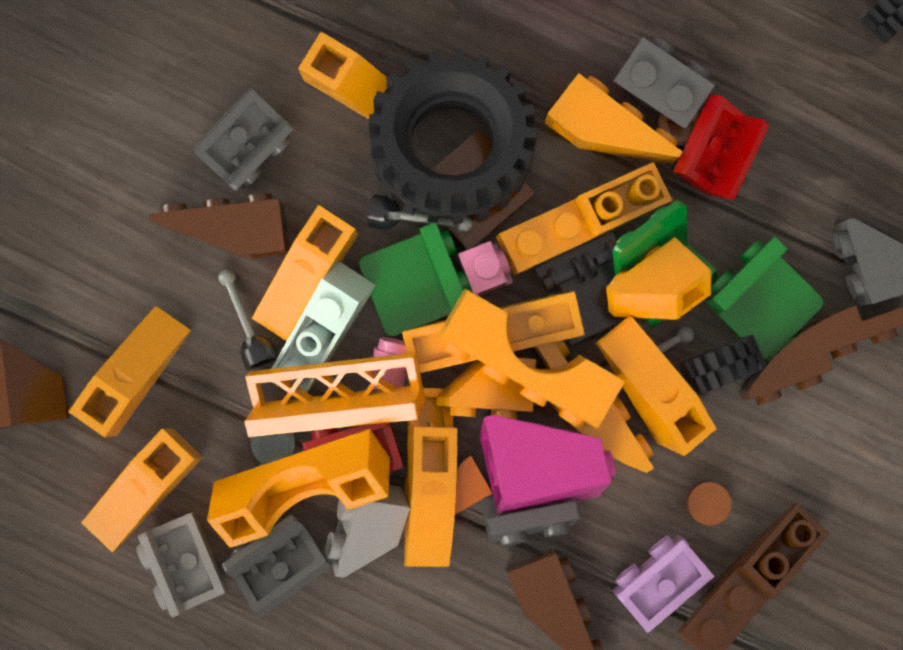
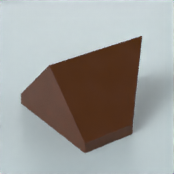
M0 339V429L70 418L64 376L59 375Z

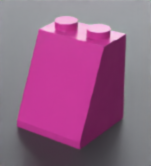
M496 415L484 417L479 438L498 516L599 497L612 483L610 477L615 476L614 460L609 449L603 450L601 438Z

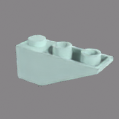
M339 262L321 279L271 369L328 362L358 317L376 285ZM315 377L304 378L298 387L308 393L317 379ZM292 379L290 381L295 383L297 379Z

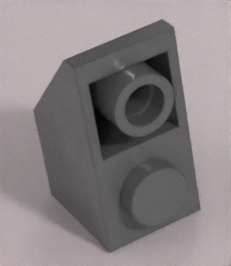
M855 218L835 225L836 233L833 234V244L839 258L845 259L849 275H846V285L852 299H857L859 306L862 307L903 295V244Z

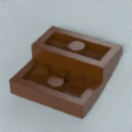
M478 130L431 170L439 174L455 176L472 172L486 161L492 151V144ZM524 182L520 192L514 191L510 195L509 204L502 210L496 205L489 209L488 218L478 221L476 214L468 215L473 222V226L468 232H460L456 227L441 226L444 230L449 231L451 238L463 251H467L476 247L491 235L501 223L526 204L535 195V192Z

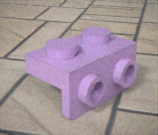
M678 534L673 539L669 535L660 539L648 551L652 557L639 568L636 564H632L615 579L618 586L612 590L613 593L647 633L714 577L689 547L688 542Z

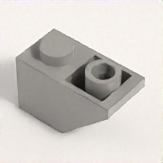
M389 485L388 497L349 510L339 499L337 507V518L339 521L335 532L329 533L325 546V555L331 561L335 577L344 578L398 546L410 510L409 503L401 486Z

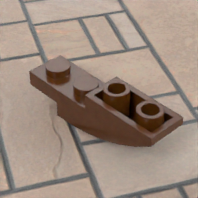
M854 305L824 316L802 328L767 360H764L766 368L750 375L740 390L742 400H752L755 398L757 405L782 397L780 389L796 383L798 390H802L823 382L821 374L834 370L827 353L830 352L832 359L857 351L855 343L864 339L871 338L872 343L876 344L898 336L896 328L903 326V307L890 309L861 320L858 309Z
M798 503L793 504L716 580L698 601L700 606L676 634L693 650H726L767 600L778 596L830 533Z

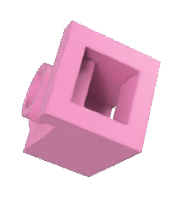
M491 241L458 254L462 271L464 270L472 292L475 295L482 296L513 283L508 261L502 248H499L498 243L492 245Z

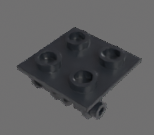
M613 232L535 267L548 296L572 290L575 291L585 335L568 339L570 345L614 326L627 318L614 317L608 310L606 287L615 277L613 249L617 240Z

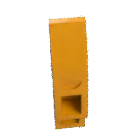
M654 162L583 193L566 204L503 231L496 236V239L515 276L606 235L673 200Z
M563 340L534 347L547 369L558 368L567 364L564 357L569 355L570 352ZM617 396L598 429L587 422L580 429L566 421L578 434L601 438L603 450L609 449L612 457L617 461L645 473L654 469L649 461V458L654 456L652 449L640 433L635 437L626 424V421L631 419ZM549 401L553 408L560 414L563 408Z
M423 388L426 401L417 420H407L408 476L404 479V494L409 503L410 510L404 525V567H449L456 502L457 428L453 426V415H450V406H436V396L444 389Z

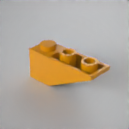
M578 73L546 116L544 123L579 149L666 164H673L682 154V151L676 147L678 144L677 140L671 134L661 128H657L654 131L642 121L644 117L640 111L629 103L623 102L621 105L608 96L609 89L592 76L586 79Z
M318 205L292 244L252 319L287 341L321 279L339 262H342L358 238L359 234L356 229Z
M155 306L97 371L68 412L103 437L118 436L192 330L158 306Z
M627 317L596 342L614 374L625 381L622 386L657 444L685 456L717 429L698 395L632 317Z
M162 428L128 464L81 523L113 553L204 457L174 428Z

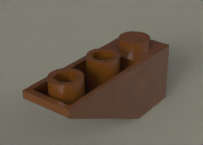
M271 193L246 196L247 202L230 204L228 198L209 199L203 201L204 207L187 209V204L185 203L166 204L161 206V212L149 213V220L158 226L247 260L284 256L289 252L284 204L279 198L273 199Z
M552 549L506 568L523 615L563 650H603L599 638L593 641L589 638L585 625L591 623L592 619L583 597L575 600L571 592L569 583L575 582L576 579L567 556L559 559L555 550Z

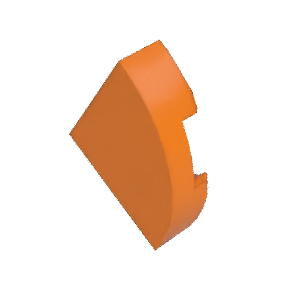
M471 455L457 467L455 514L492 494Z

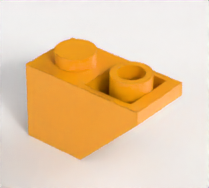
M320 32L298 68L305 82L369 119V114L374 112L373 99L377 91L384 93L387 89V77L361 55L323 32Z
M674 237L662 247L657 246L648 252L644 260L629 271L617 274L606 287L608 310L614 317L630 316L633 318L677 320L711 295V269Z
M518 358L523 364L535 368L536 359ZM475 360L436 396V406H450V415L476 417V408L491 409V415L517 420V411L533 412V401L520 394L524 387L523 385L511 378H508L505 385L482 372L485 363L479 360Z

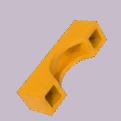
M464 289L438 334L441 339L446 341L443 350L464 362L471 355L485 363L482 372L504 385L508 378H511L524 386L520 394L544 407L547 400L563 408L559 416L582 429L587 422L598 429L625 381L580 355L569 363L553 369H537L523 364L514 355L508 343L506 333L508 313Z
M368 429L214 481L207 521L231 548L268 536L274 524L286 510L310 496L319 494L334 495L341 500L347 510L386 498L389 491L390 457L372 431Z

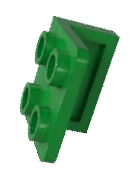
M680 200L673 202L668 207L658 209L649 221L634 232L625 233L617 241L613 249L615 276L623 271H629L643 261L648 252L657 246L662 247L674 237L711 269V284L717 279V269L688 244L687 206ZM640 318L651 329L664 320Z
M436 222L419 228V235L363 256L359 261L363 277L376 285L370 295L386 334L391 337L401 335L407 329L418 328L449 316L464 289L472 292L464 270L456 273L450 257L456 255L457 252L449 231L440 232Z
M776 237L764 243L759 239L752 243L739 257L744 263L733 274L728 270L722 273L711 284L713 294L704 302L739 338L753 334L764 360H767L790 340L823 306L822 297L781 257L787 248Z

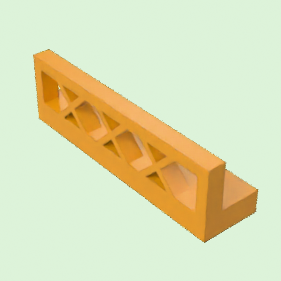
M574 290L499 307V309L508 313L506 333L512 352L585 335ZM446 320L407 329L402 332L406 352H416L420 373L478 359L470 355L468 360L464 362L443 350L446 341L441 339L438 334Z
M416 352L249 371L245 378L253 409L244 422L248 437L417 420L426 399ZM406 367L410 386L395 387L383 379L382 376L389 368ZM372 370H380V371L376 374V373H374ZM356 372L371 383L365 391L354 392L340 383V380L346 373ZM336 374H338V376H337L336 378H333L332 376H330V375H336ZM315 377L329 388L322 396H311L298 386L304 378ZM292 379H297L295 383L290 381ZM274 382L288 393L283 400L265 402L260 383ZM375 386H377L378 388H380V389H377V390H373V388H374ZM291 395L296 397L295 399H289Z

